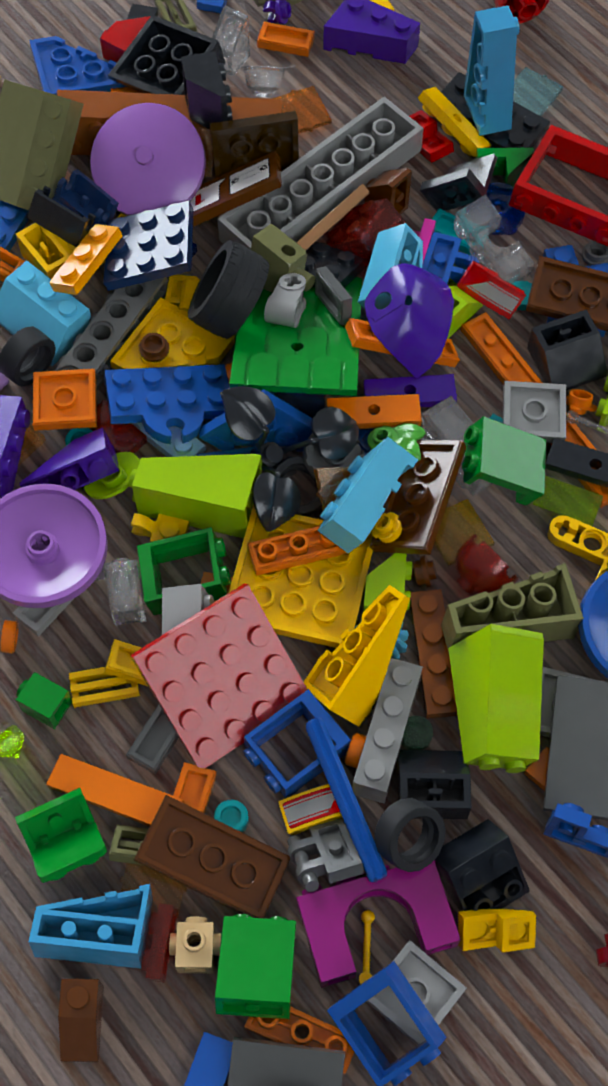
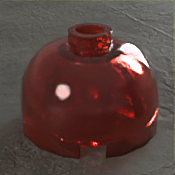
M472 534L459 548L455 557V568L461 577L457 582L469 595L474 591L478 594L485 591L490 593L500 589L504 584L510 582L515 584L519 580L516 574L511 578L507 575L509 566L484 541L479 545L475 543L478 541L476 534Z

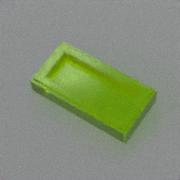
M545 476L544 495L534 500L533 505L560 515L572 517L593 526L603 496Z

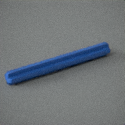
M320 717L312 719L306 723V731L354 846L363 863L366 875L370 882L382 880L387 876V869L380 853L377 851L373 836L326 725Z

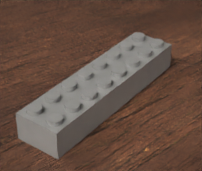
M386 97L381 98L281 172V188L236 207L219 217V241L224 244L228 240H232L251 250L253 236L268 225L273 224L293 241L297 242L362 184L366 186L371 179L377 178L384 171L398 169L418 154L422 148L424 128Z

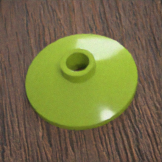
M132 452L116 453L119 471L84 486L89 497L99 500L107 499L125 491L129 487V478L132 470L138 468L140 462L138 456Z

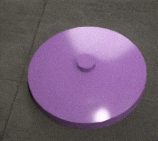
M140 103L118 111L105 122L94 140L90 164L94 183L119 203L117 211L129 216L174 203L191 201L202 184L206 168L204 146L197 130L183 114L166 105Z
M56 484L29 485L16 489L0 498V598L26 608H47L68 602L91 586L104 566L108 550L104 522L91 501L71 488Z

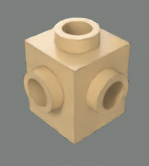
M199 916L187 917L186 922H177V933H170L169 953L170 955H176L175 968L178 973L214 974L215 956H220L222 934L215 933L214 923L207 922V918ZM194 942H201L198 946L191 947Z

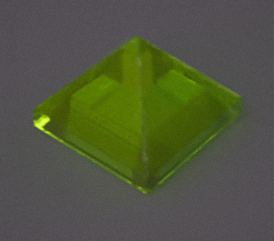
M11 725L0 733V757L19 758L25 735L16 725Z

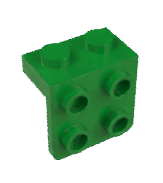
M81 788L15 817L30 850L37 875L42 883L61 879L67 872L82 865L93 864L107 853L106 846Z

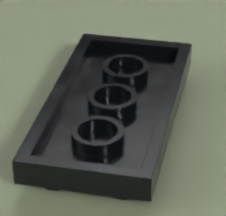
M458 72L441 93L476 128L464 97L466 75ZM513 101L512 129L483 136L492 145L490 148H533L549 129L550 121Z

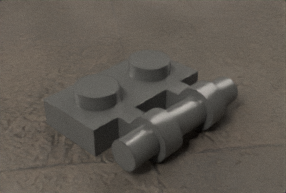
M343 818L309 827L311 835L309 838L301 840L299 835H292L287 840L289 845L287 852L291 862L297 866V878L308 892H314L318 889L319 883L317 879L325 874L330 884L364 874L363 863ZM318 853L319 858L309 860L310 855Z

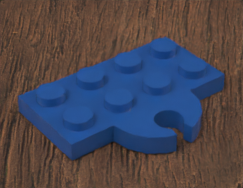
M225 364L104 370L111 424L142 423L145 431L153 439L162 443L171 444L172 432L168 429L169 427L175 426L182 429L181 441L183 444L198 436L200 428L203 426V419H215L225 413L220 392L229 388Z

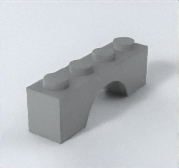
M394 658L390 659L353 780L352 789L356 796L385 804L405 728L420 683L423 666Z

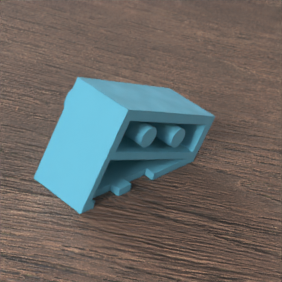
M406 223L378 232L358 299V303L364 309L365 299L369 292L391 267L407 263L422 268L423 241ZM388 292L381 293L375 300V307L377 309L386 308L391 302V294ZM407 295L405 305H411L412 297Z
M389 437L385 438L363 458L358 455L348 467L347 471L351 473L348 479H343L334 492L337 495L336 500L330 502L322 512L320 517L324 520L318 532L345 552L350 553L365 541L385 511L383 505L391 491L397 493L402 484L397 481L398 478L408 469H412L418 459Z

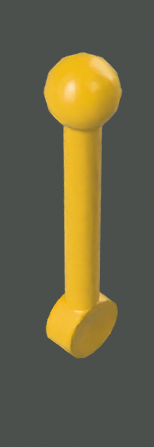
M365 910L361 914V920L364 923L363 972L359 976L360 985L372 977L370 974L371 923H373L375 915L371 910Z

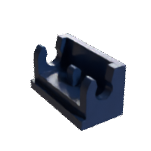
M78 169L72 171L68 184L64 177L60 179L55 195L52 197L54 201L82 218L84 216L88 218L89 213L95 215L96 218L93 226L95 224L108 225V221L114 219L119 204Z

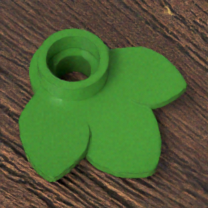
M403 423L393 428L380 426L369 433L367 442L372 450L383 441L381 439L389 437L420 461L421 453L416 441L423 438L426 432L421 426L412 423Z

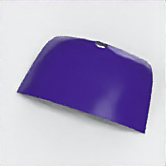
M407 263L395 265L382 276L369 292L364 303L365 312L370 327L378 340L414 377L418 378L429 370L442 354L452 322L454 299L450 287L442 278L415 265ZM383 292L390 293L392 298L390 304L384 309H377L375 307L376 298ZM407 295L412 297L411 305H405Z

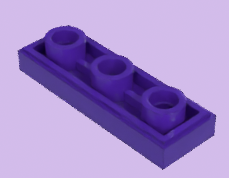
M454 374L429 375L418 378L413 376L363 380L364 396L419 394L420 408L454 406L457 404Z

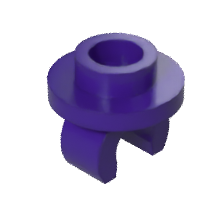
M269 0L264 3L263 12H270L268 22H279L280 25H283L291 17V6L286 0Z

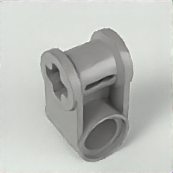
M288 273L281 276L272 295L268 297L264 313L266 322L294 328L298 326L301 315L306 308V299L303 297V291L306 287L304 276L297 273Z

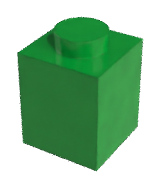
M36 672L33 673L29 680L26 679L22 682L17 690V698L15 699L21 711L53 729L57 727L72 704V698L68 690Z

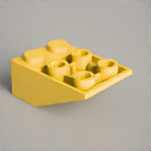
M37 223L16 233L23 258L50 279L54 277L76 248Z

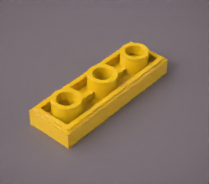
M436 86L423 90L419 95L418 100L423 104V110L442 124L441 128L446 134L457 139L464 153L476 157L477 148H490L492 146L483 135H479L478 130Z

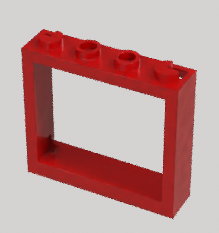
M551 125L516 181L509 206L608 246L607 215L529 184L545 155L608 180V147Z

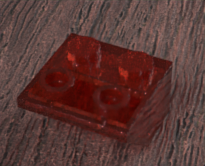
M387 198L376 201L370 200L365 204L355 206L342 217L337 227L328 234L329 239L326 244L366 258V267H368L378 232L407 222Z

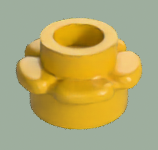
M392 512L382 514L371 530L372 536L379 538L383 543H391L398 539L402 532L398 515Z

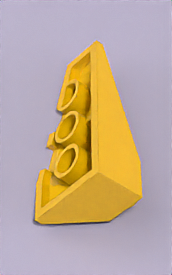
M391 585L362 613V622L354 630L351 631L347 628L341 635L343 641L333 652L326 650L320 656L304 680L307 689L322 704L358 727L365 717L370 714L373 705L378 699L410 601L408 596Z

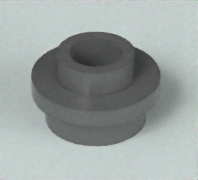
M593 240L590 241L583 248V261L589 266L608 263V246Z

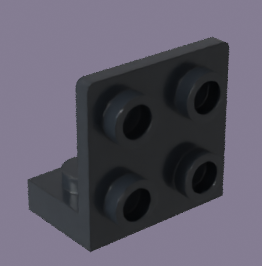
M490 154L449 168L447 175L422 182L420 192L436 211L439 208L444 211L484 200L498 158L495 154Z

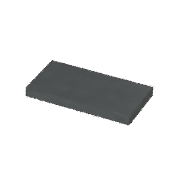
M563 675L557 676L543 811L553 812L557 803L562 805L564 803H572L582 807L584 813L592 815V818L608 820V682Z

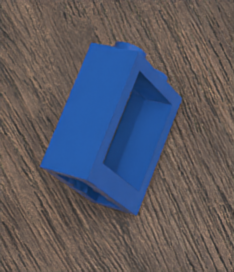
M309 689L244 736L246 749L243 750L245 757L253 767L259 765L266 774L263 778L269 788L275 794L280 791L285 798L290 797L323 771L321 764L316 759L289 781H286L260 748L262 744L302 715L308 721L319 717L323 719L339 759L347 753L351 742L349 737Z
M395 961L342 997L327 1010L377 1086H384L389 1081L393 1086L401 1083L412 1074L409 1068L418 1061L425 1066L441 1054L438 1047L447 1038ZM387 986H390L426 1039L392 1064L389 1063L354 1011Z

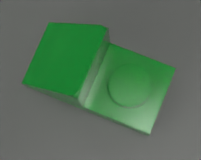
M477 148L476 159L490 154L497 156L498 159L492 176L503 175L504 192H506L520 177L534 154V148Z

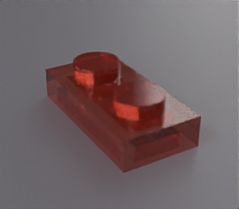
M105 399L96 406L97 427L88 428L95 431L103 427L116 453H135L147 443L146 435L132 423L111 424L108 402Z
M159 903L158 912H153L151 915L149 934H153L151 949H145L142 960V971H146L145 978L150 981L165 983L170 958V933L175 931L178 910L174 905Z

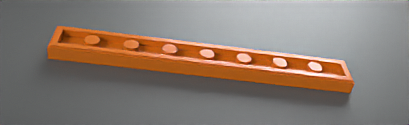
M486 312L461 325V332L503 385L505 381L543 383ZM566 412L565 441L596 450ZM578 479L600 508L608 505L607 487Z

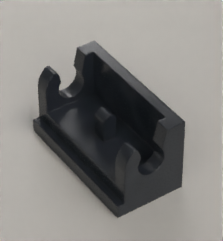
M44 186L43 190L38 189L35 191L27 218L77 247L93 227L96 216L89 213L88 218L85 216L82 218L49 198L51 189L47 186Z

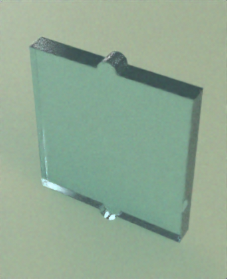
M525 67L514 80L513 101L542 116L562 92L563 86L548 79L547 75H540Z

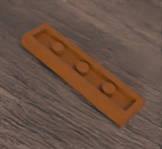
M442 589L411 592L410 609L418 665L423 666L420 679L426 719L458 716L450 657L441 627L445 615Z

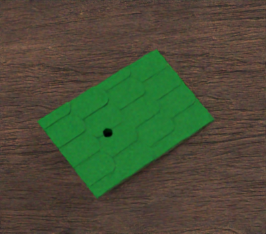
M356 277L345 287V290L352 297L351 318L360 320L361 305L358 303V299L362 289V278ZM312 287L307 292L303 291V297L306 299V308L296 328L265 321V306L272 292L263 289L249 317L237 332L230 388L245 386L260 391L265 389L311 418L320 409L326 407V395L357 396L359 348L352 347L345 325L341 326L315 294V288Z

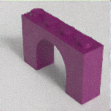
M435 861L422 870L407 872L397 867L390 869L389 865H385L387 876L377 882H370L367 876L356 879V876L337 881L335 886L323 889L322 885H319L318 889L314 892H308L304 889L302 896L296 897L297 908L321 988L356 977L357 971L345 935L344 923L350 910L357 903L367 898L385 897L399 903L411 917L421 950L427 955L458 947L461 939Z

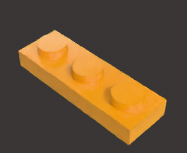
M95 224L49 283L53 291L78 295L123 235L119 227Z

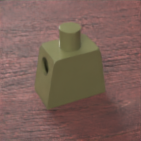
M273 224L268 225L253 236L251 250L269 262V273L263 289L273 293L281 276L288 273H297L305 277V292L312 288L315 283V276L305 270L307 259L305 249Z

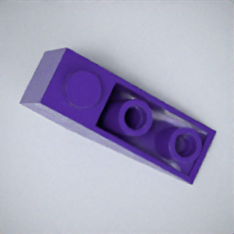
M102 427L73 440L22 480L20 486L22 488L35 484H56L77 490L119 471L116 450Z

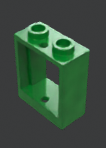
M212 527L137 546L144 602L154 616L162 614L163 587L160 563L210 552L214 581L203 583L202 586L208 595L213 596L214 601L228 594L226 585L231 584V577L227 565L223 566L222 557L227 556L223 538H217Z

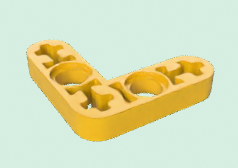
M565 515L557 516L551 521L547 535L552 544L600 565L601 568L596 579L608 571V533ZM562 527L567 528V533L564 536L558 534ZM577 532L581 533L578 542H573ZM587 538H594L599 541L601 548L595 551L589 550L585 547L583 541Z

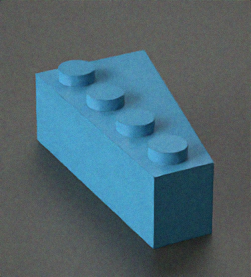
M509 5L476 11L474 15L464 97L480 136L512 129L516 43L520 28L517 17H513Z

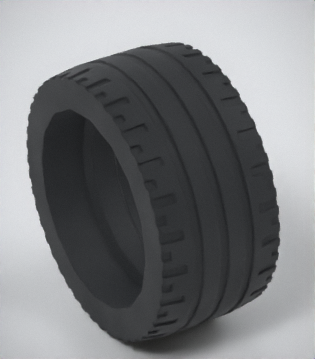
M228 240L216 252L205 269L191 299L188 318L217 336L225 339L231 338L238 332L255 307L268 277L269 262L249 248Z

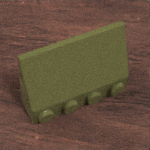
M4 79L0 95L1 201L29 210L35 191L38 189L43 190L44 186L51 189L49 198L52 199L54 197L58 182L62 177L65 178L84 106L83 103Z

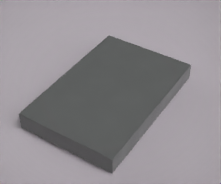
M234 1036L228 1086H342L345 1051Z

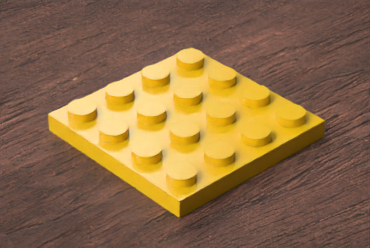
M253 504L229 593L244 583L248 584L277 635L337 648L343 641L341 639L343 632L347 628L351 631L355 629L366 576L373 550L370 548L373 537L371 532L361 545L348 554L256 576L247 549V543L320 526L323 520L295 514L293 518L275 530L266 532Z

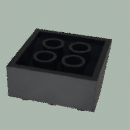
M151 15L110 71L108 77L113 81L143 93L185 95L181 57L215 51L218 63L225 64L226 62L218 40Z

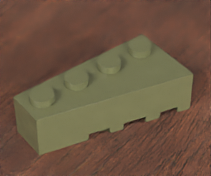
M566 563L555 566L554 570L544 574L541 571L530 575L527 580L515 584L510 582L502 585L496 591L490 593L485 591L448 604L441 627L448 649L489 624L543 633L544 642L574 639L579 630L578 625L584 617Z

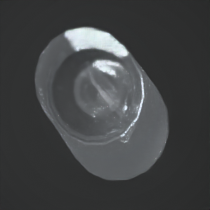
M296 64L239 67V69L245 73L248 89L252 90L255 96L268 98L281 89L285 69L295 67Z

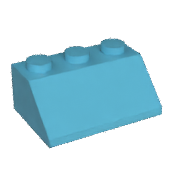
M25 261L5 278L0 289V325L12 335L25 327L34 326L54 341L56 350L51 366H53L63 355L70 351L77 335L83 333L88 327L91 319L90 310L71 294L54 292L49 283L51 279L30 262Z

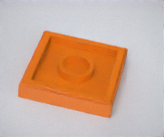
M95 368L33 372L34 431L97 427Z

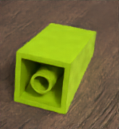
M237 454L141 458L138 468L132 470L129 478V487L133 489L132 501L136 503L138 514L157 519L158 514L187 520L190 527L199 529L212 527L214 532L244 539L254 504L252 497L253 484L257 476L262 473L261 455Z
M489 624L448 648L464 764L478 765L480 770L503 768L507 773H520L526 770L527 765L539 760L543 633Z

